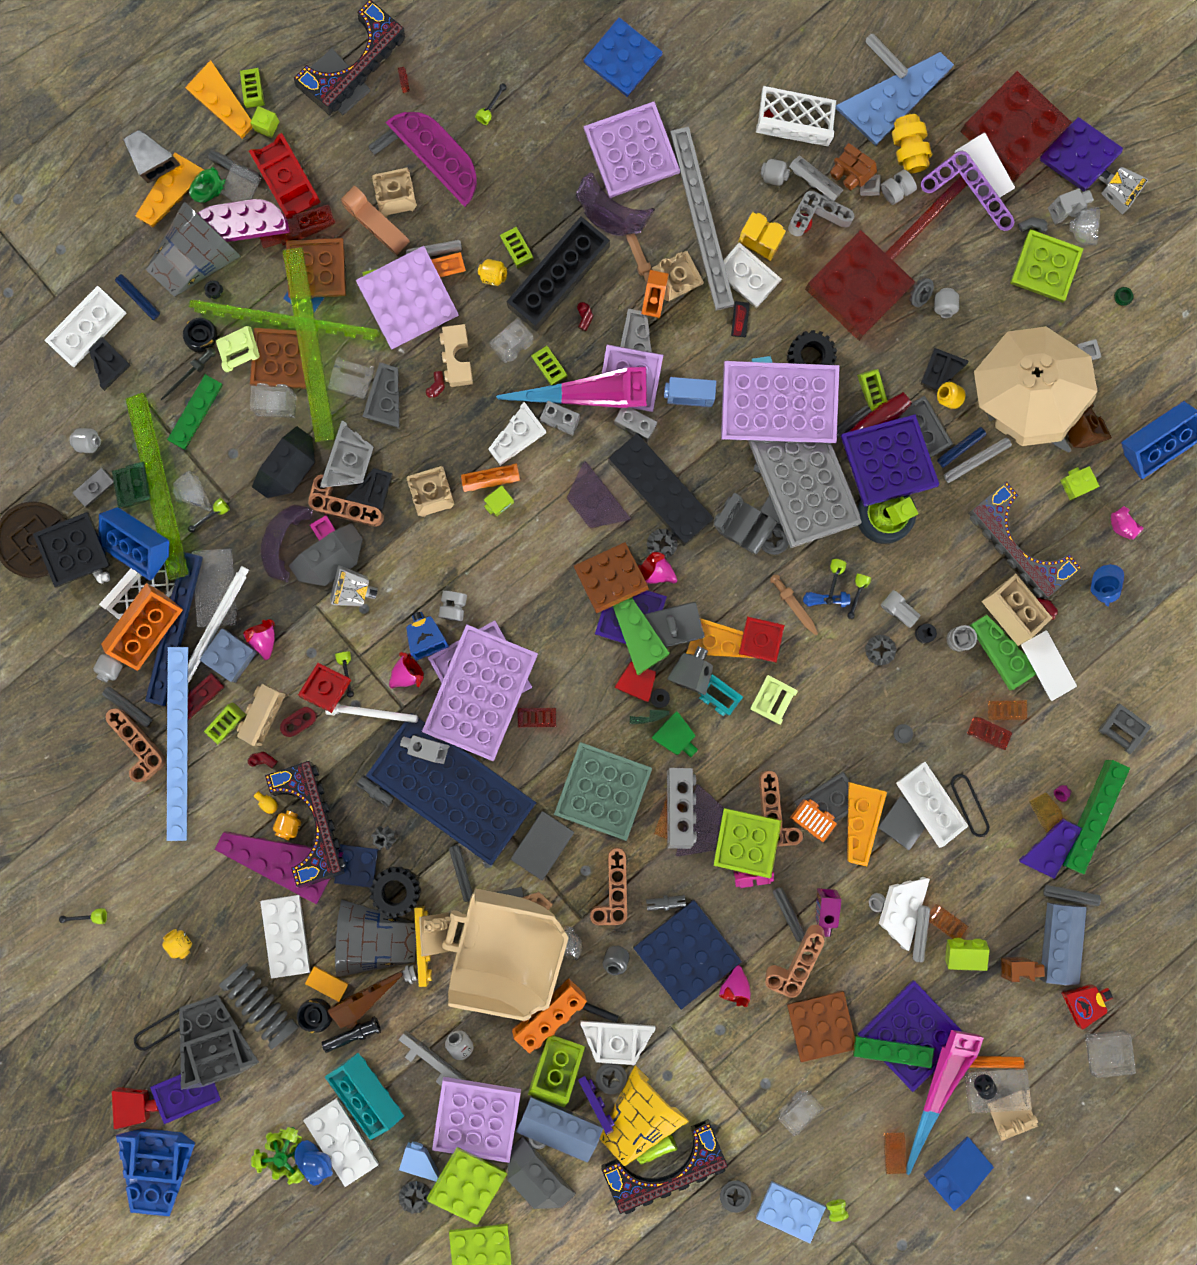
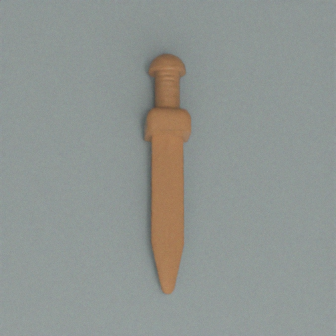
M625 224L626 237L638 265L637 271L639 275L644 276L647 284L651 270L650 262L647 263L636 235L629 225Z
M773 575L770 578L771 584L774 583L780 591V599L787 602L808 630L814 635H818L813 621L793 596L794 591L791 588L785 587L779 579V575Z

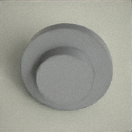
M874 893L869 899V907L874 912H882L886 898L880 893Z
M406 965L405 970H403L404 979L406 982L409 981L410 984H414V981L418 980L414 965Z

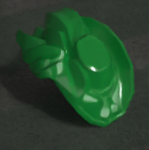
M214 167L201 171L191 183L189 189L190 197L199 203H204L214 197H218L225 184V179L221 180L218 171Z

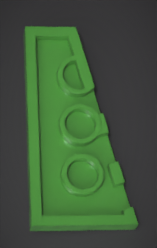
M632 597L613 606L637 675H640L670 655Z
M988 615L969 625L975 630L978 641L1009 690L1015 689L1036 675L1027 655L1017 647L1013 640H1010L1004 634V631Z

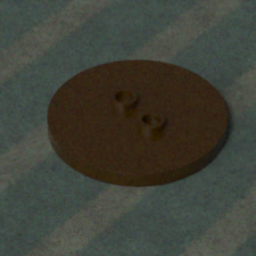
M24 502L9 509L0 519L1 563L9 571L22 577L42 578L49 576L33 533L67 520L65 516L56 508L42 502Z

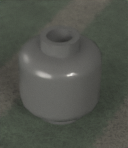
M621 946L609 947L605 952L602 962L607 973L615 976L623 974L629 963V953Z

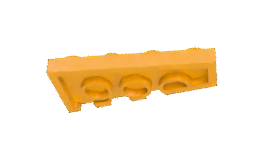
M210 60L185 88L243 139L253 128L250 123L251 119Z
M174 153L173 156L179 161L180 166L158 178L135 216L144 223L154 227L170 212V209L176 203L183 199L195 177L204 169Z
M701 618L705 637L690 641L686 654L694 655L697 646L708 650L707 656L753 658L738 654L743 631Z
M848 782V862L867 867L886 798V791Z

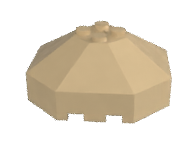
M1046 326L1008 331L974 371L979 408L996 419V429L1005 435L1009 434L1015 438L1016 442L1021 446L1062 441L1070 428L1077 423L1084 411L1094 402L1097 394L1091 356ZM1036 368H1038L1039 371H1043V373L1040 374V377H1036L1035 374L1032 375V372H1034Z

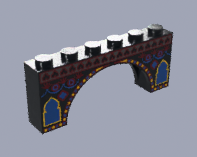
M368 0L357 12L359 22L367 31L368 41L363 54L354 64L344 70L330 73L320 72L306 65L294 77L295 86L329 116L333 111L339 110L342 102L353 95L354 89L358 85H362L366 81L367 76L378 69L380 62L383 59H387L391 55L392 50L396 46H400L405 39L404 27L372 0Z
M311 761L265 775L270 794L273 796L291 795L301 799L309 807L315 821L316 835L310 853L301 863L291 867L296 887L299 888L345 874L344 868H346L344 857H340L338 851L341 849L340 842L333 834V831H335L334 822L332 819L329 820L328 812H330L328 802L324 801L322 794H325L324 787L317 779V776L320 775L317 765H313Z
M709 1119L691 1126L693 1133L691 1153L685 1163L669 1175L659 1178L641 1177L629 1171L617 1158L601 1165V1170L620 1214H629L640 1205L648 1206L656 1198H666L672 1194V1191L687 1189L690 1186L689 1184L693 1182L700 1183L705 1181L709 1175H719L726 1171L725 1169L728 1168V1164Z

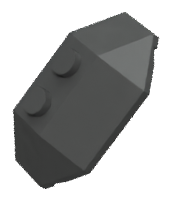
M350 523L331 532L303 551L289 567L299 582L326 586L335 580L338 565L348 569L357 565L363 538L354 525Z
M524 1136L512 1145L507 1180L533 1209L562 1208L576 1195V1192L542 1155L530 1145Z

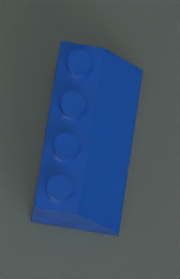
M1183 401L1121 442L1125 457L1141 479H1144L1197 443V409Z
M119 507L99 514V538L104 550L148 580H152L169 557V540Z

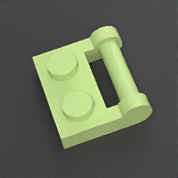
M249 326L216 340L222 359V368L225 372H230L234 367L260 357L252 329ZM246 349H249L248 353L243 354L233 360L230 359L231 356L238 354Z
M767 675L750 710L781 725L782 717L793 696H796L798 691ZM784 690L786 694L776 714L773 715L770 712L781 691Z

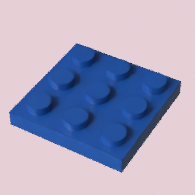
M618 18L585 57L584 63L628 97L662 56L663 52L621 18Z

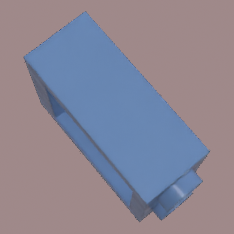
M670 377L669 383H665L664 398H667V404L712 407L715 401L716 380Z

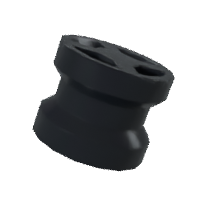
M928 623L918 626L915 630V637L920 643L931 642L937 635L935 627Z
M983 1074L975 1079L974 1087L982 1099L989 1100L995 1097L997 1086L991 1076Z

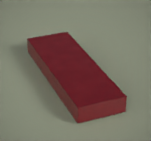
M210 673L188 693V721L225 688L213 673Z

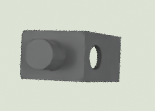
M697 646L694 656L683 653L667 680L678 686L706 695L713 670V665L704 660L708 650Z

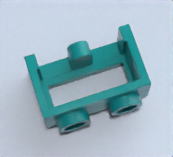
M711 674L708 687L712 684L734 702L728 709L707 692L706 695L698 693L701 695L699 699L707 705L711 703L716 706L714 710L723 717L725 714L730 716L743 696Z

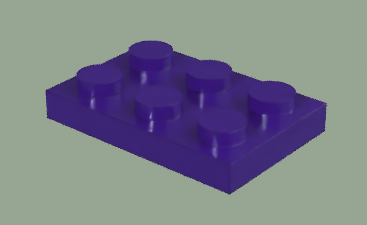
M181 1074L150 1087L164 1124L221 1100L215 1083L204 1087L181 1090Z

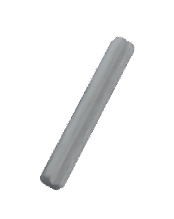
M1007 437L945 473L943 475L947 483L952 482L1012 445L1011 441Z

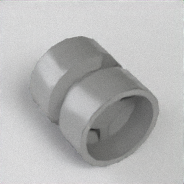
M905 169L895 174L894 179L889 178L881 184L884 197L892 205L901 201L904 198L903 195L908 196L917 189L913 177Z
M443 591L441 598L443 606H440L438 617L463 622L464 610L462 607L466 605L467 595Z
M958 626L949 631L946 638L947 644L952 650L957 652L969 650L976 644L977 634L970 626Z

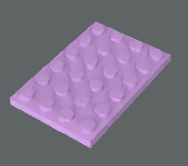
M724 361L721 439L836 443L839 365Z
M466 624L422 732L494 761L538 653Z

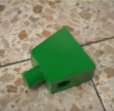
M677 711L651 737L675 755H678L683 750L691 758L698 751L691 743V740L696 735Z

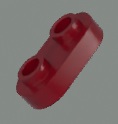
M310 707L299 709L281 722V733L286 737L298 735L315 723L317 718L316 712ZM306 713L310 714L309 720L304 719ZM289 724L294 725L293 731L288 730Z

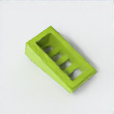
M259 68L240 71L243 100L246 108L264 106L265 102ZM255 74L256 76L252 78H245L246 75ZM256 81L255 84H246V82ZM257 88V90L248 91L247 89ZM258 94V96H256V97H250V98H249V96H248V95Z
M517 227L500 235L517 269L534 261V257ZM516 234V237H514L513 239L509 241L506 240L507 237ZM519 240L520 243L510 247L511 243ZM521 246L523 247V249H521V250H519V251H517V252H515V253L513 252V250H515V249H517V248H519V247H521ZM524 252L526 253L525 256H523V257L517 259L516 256H518V255H520V254H522V253H524Z
M548 346L531 355L550 386L556 385L568 378ZM547 352L548 356L539 361L538 357ZM549 359L552 360V362L543 367L542 364ZM551 366H556V368L552 369L551 371H546ZM557 371L560 372V373H559L558 375H556L555 377H553V378L550 377V375L554 374L555 372H557Z
M878 369L857 375L871 411L887 401ZM873 376L874 380L866 381V378ZM876 384L877 387L868 388V386ZM876 391L879 392L878 395H875V396H872V397H871V395H870V393H873V392H876ZM881 398V402L873 404V400Z
M232 702L224 708L204 732L218 745L242 721L246 714ZM224 716H226V717L232 722V724H230V723L224 718ZM220 722V723H221L222 725H224L227 729L225 730V729L222 728L218 723ZM214 727L222 734L221 736L213 730Z

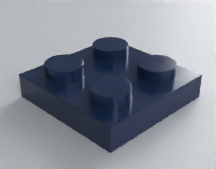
M340 844L341 849H339V852L343 853L342 856L344 857L346 868H344L345 874L336 876L334 883L370 888L375 879L378 849Z

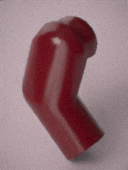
M580 302L577 305V310L582 320L578 328L586 332L593 319V313L587 303Z
M443 371L434 372L435 382L430 388L426 389V395L429 398L439 396L444 390Z
M1037 598L1052 617L1051 620H1054L1056 615H1058V609L1050 600Z
M264 751L251 754L247 760L251 767L265 763L271 769L278 763L277 760Z

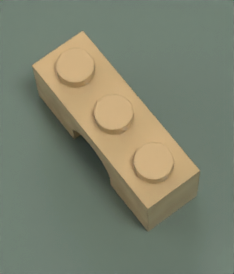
M465 324L442 327L443 333H439L441 345L445 346L442 358L443 363H447L448 369L444 371L445 381L449 382L451 387L473 384L470 362H459L455 359V353L459 349L468 347Z

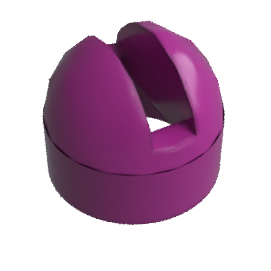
M1060 785L1054 790V796L1057 800L1065 802L1071 796V789H1068L1067 785Z

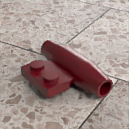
M902 392L879 405L860 420L851 431L899 419L912 405V402Z

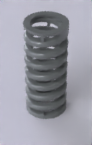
M246 962L221 982L219 986L223 991L233 988L228 995L231 1000L240 996L235 1002L237 1008L247 1004L241 1011L243 1016L255 1011L248 1019L249 1024H253L263 1018L255 1026V1031L260 1032L268 1027L261 1035L262 1040L268 1039V1047L272 1050L299 1026L291 1018L282 1022L288 1014L285 1010L274 1015L280 1009L281 1004L276 1002L269 1006L275 998L273 994H269L261 999L268 991L267 986L254 991L261 984L260 978H256L246 984L255 974L254 970L247 972L248 963Z

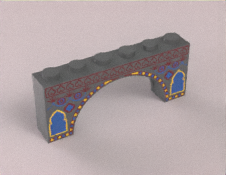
M1006 481L968 512L969 518L974 525L980 526L983 530L982 534L986 539L992 540L997 552L1005 555L1010 567L1018 570L1020 578L1026 584L1029 583L1033 588L1032 592L1038 598L1046 599L1079 572L1082 567L1070 554L1063 556L1059 560L1042 561L1029 556L1018 547L1010 533L1008 518L1010 508L1019 495Z

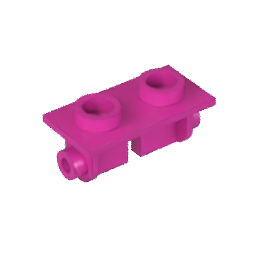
M733 870L736 887H751L755 879L757 886L771 884L774 881L773 871L771 878Z

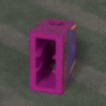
M817 888L815 920L817 925L824 929L825 937H831L832 928H838L841 897L836 889Z

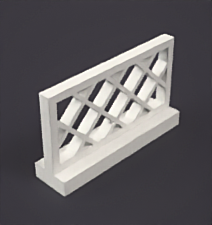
M763 86L756 133L829 147L834 137L833 125L836 100ZM766 93L773 94L776 100L770 103L766 98ZM786 97L792 98L795 103L788 106L783 99ZM808 101L813 107L806 110L802 102ZM780 103L785 110L778 113L773 106ZM823 104L831 106L830 111L826 114L820 108ZM796 106L803 112L798 117L792 111ZM770 109L774 117H763L764 112ZM815 109L821 116L816 121L810 115ZM788 113L793 120L790 122L784 121L781 116ZM806 116L811 124L803 125L800 119ZM824 120L828 124V129L821 128L818 123Z
M167 559L164 562L165 570L158 571V573L165 572L166 584H155V579L153 578L151 586H166V595L170 597L173 587L169 591V585H174V583H169L168 572H177L178 568ZM167 565L170 566L173 570H168ZM131 568L99 605L107 609L117 619H120L123 614L117 613L113 608L119 602H126L127 610L129 602L134 600H128V591L130 588H138L139 592L141 591V587H144V585H141L140 577L142 575Z

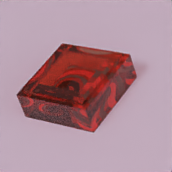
M399 67L398 73L402 92L406 93L410 91L407 72L404 67Z

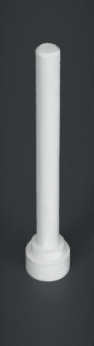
M340 703L336 705L332 713L325 710L326 715L333 716L340 712L412 723L418 722L417 715L340 705Z

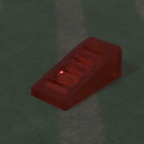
M518 708V727H556V708ZM524 712H527V723H524ZM531 712H535V723H531ZM539 712H543V723H539ZM546 712H550V723H546Z
M974 717L967 734L1002 750H1006L1012 732L981 717ZM989 727L986 735L984 736L986 728ZM994 730H996L995 735H994L993 740H992L991 737H992V735H993ZM1003 733L1002 739L1000 743H998L1000 734Z

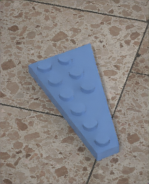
M939 52L908 68V74L901 79L895 75L836 105L835 109L869 141L877 146L894 128L895 120L907 115L952 69L954 64Z

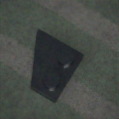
M103 337L89 350L91 359L94 362L95 372L100 381V387L104 391L131 366Z
M934 348L920 384L938 391L942 384L953 378L969 361Z
M373 468L363 480V483H359L358 487L347 496L346 500L372 506L382 511L393 474Z

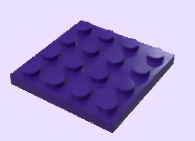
M916 414L841 435L864 507L939 486Z
M912 980L858 1035L934 1048L931 1068L884 1061L905 1085L914 1092L936 1070L941 1049L943 1046H946L951 1030L963 1031Z

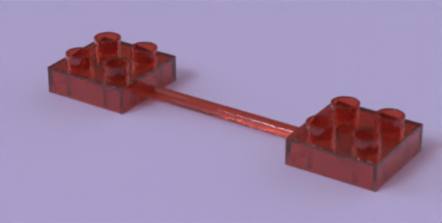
M1016 71L965 123L960 132L970 141L985 133L1007 174L1015 183L1064 133L1072 122L1026 78ZM960 176L886 252L881 250L860 230L807 284L805 290L860 341L915 284V281L893 260L968 184Z

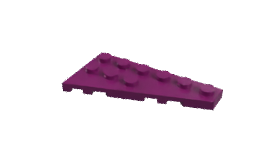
M225 831L222 833L214 849L314 904L319 902L330 879L303 888L296 887L291 867L301 863L310 853L312 848L304 845L282 841L276 842L265 838H254L248 835Z

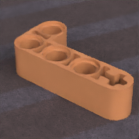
M353 186L341 198L345 209L395 255H398L410 243L409 239L368 202L366 196L356 186Z
M318 475L314 479L308 502L314 511L374 527L382 524L384 516L379 509L332 497L333 487L319 488V483L324 475ZM316 499H323L321 507L314 506ZM336 503L342 505L339 512H333V505ZM359 508L360 514L352 517V509ZM365 512L368 515H374L376 513L378 519H374V521H372L370 517L365 516Z
M111 709L106 713L107 723L140 759L130 769V779L134 782L149 780L165 765L166 757L137 723L123 710ZM115 714H119L118 719H119L120 721H115V720H114V719H116ZM128 727H131L133 729V735L131 737H128L126 734V729ZM141 741H144L146 744L144 751L139 749ZM154 755H156L159 759V762L156 766H154L151 763V759ZM139 768L144 771V776L141 779L137 776Z
M764 771L759 776L762 816L767 817L770 813H775L777 819L782 820L778 777L772 771ZM767 774L773 777V781H770V787L774 788V791H764V788H768V783L764 782ZM772 793L775 796V801L772 804H767L765 797ZM781 822L777 847L799 844L803 838L802 832L795 827H782ZM794 830L798 834L797 839L790 841L788 834Z
M619 847L612 848L608 854L609 905L595 906L590 912L591 921L595 925H620L627 919L626 855L623 849ZM616 851L619 852V855H623L622 858H619V866L623 865V868H611V865H615V858H611V856L615 855ZM613 872H622L623 878L620 881L613 880ZM617 890L623 893V898L618 901L612 897V894ZM621 910L624 913L623 918L620 920L614 919V911ZM602 911L604 918L596 920L593 917L594 912Z
M811 925L807 929L788 970L776 965L767 968L765 983L769 989L791 998L797 997L801 993L825 942L824 929L820 925ZM807 951H808V952H811L812 954L807 955V954H804V952H807ZM776 976V977H778V978H777V979H772V978H770V977Z

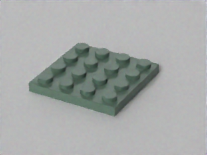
M580 742L554 815L627 841L652 768Z

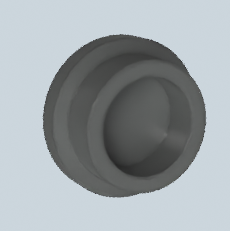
M900 724L894 729L893 735L899 743H907L913 737V730L906 724Z

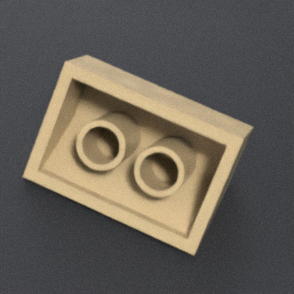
M1014 574L981 601L1017 646L1033 638L1052 619L1017 574Z
M266 684L256 688L253 695L255 697L253 704L250 703L245 711L247 716L244 722L241 721L237 728V732H239L237 737L252 746H262L286 696L285 693Z

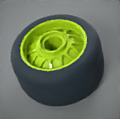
M906 495L865 507L862 500H860L857 509L862 523L858 525L859 529L868 539L876 543L889 544L899 541L911 531L915 524L916 516L894 526L891 518L884 516L883 510L908 497L911 498L915 506L912 497Z

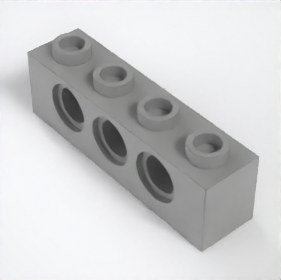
M669 768L667 771V848L691 849L693 843H696L697 834L693 832V824H696V812H693V805H696V793H693V786L696 785V775L693 774V768ZM683 785L686 788V793H680L677 786ZM683 804L687 811L684 813L680 812L677 805ZM679 823L685 824L687 831L681 832L677 825Z

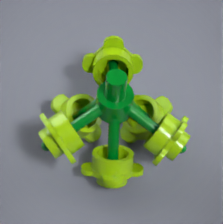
M287 1127L286 1130L280 1129L279 1131L281 1132L268 1133L266 1135L267 1143L264 1145L265 1149L276 1152L274 1157L268 1158L267 1153L255 1149L254 1155L251 1157V1166L256 1168L257 1173H261L268 1166L274 1180H278L280 1176L287 1175L289 1179L287 1183L289 1185L300 1183L305 1176L297 1165L291 1167L287 1161L290 1157L295 1160V1149L302 1141V1137L297 1135L298 1131L294 1127ZM289 1143H295L290 1147V1153L287 1154L286 1150Z

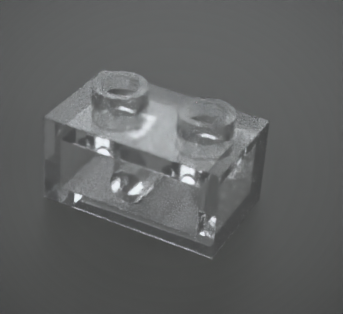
M517 318L490 341L489 345L504 363L512 362L518 357L517 353L522 349L526 350L532 345L533 334Z
M800 1090L793 1097L794 1102L790 1106L786 1104L779 1111L781 1115L777 1119L793 1136H797L824 1109L808 1090L803 1092Z

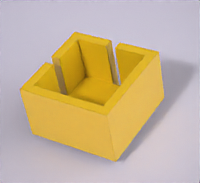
M752 212L741 231L738 243L740 242L744 247L771 261L783 240L786 230L779 223L767 222L768 220H766L767 218L764 215Z

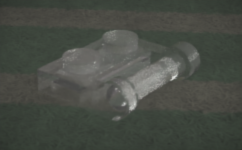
M337 357L328 389L365 400L375 367L369 365L368 367ZM341 368L363 373L365 377H356L342 373L340 370Z

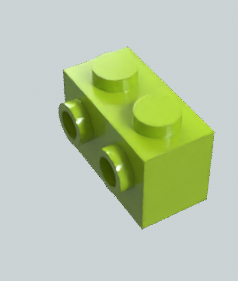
M947 939L945 961L948 969L987 971L990 950L987 942L982 939Z

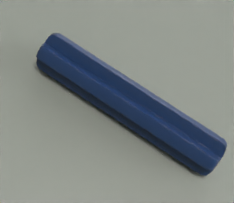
M123 274L116 277L115 282L152 320L159 317L160 313Z
M979 427L937 460L938 464L942 468L948 465L986 436V431Z

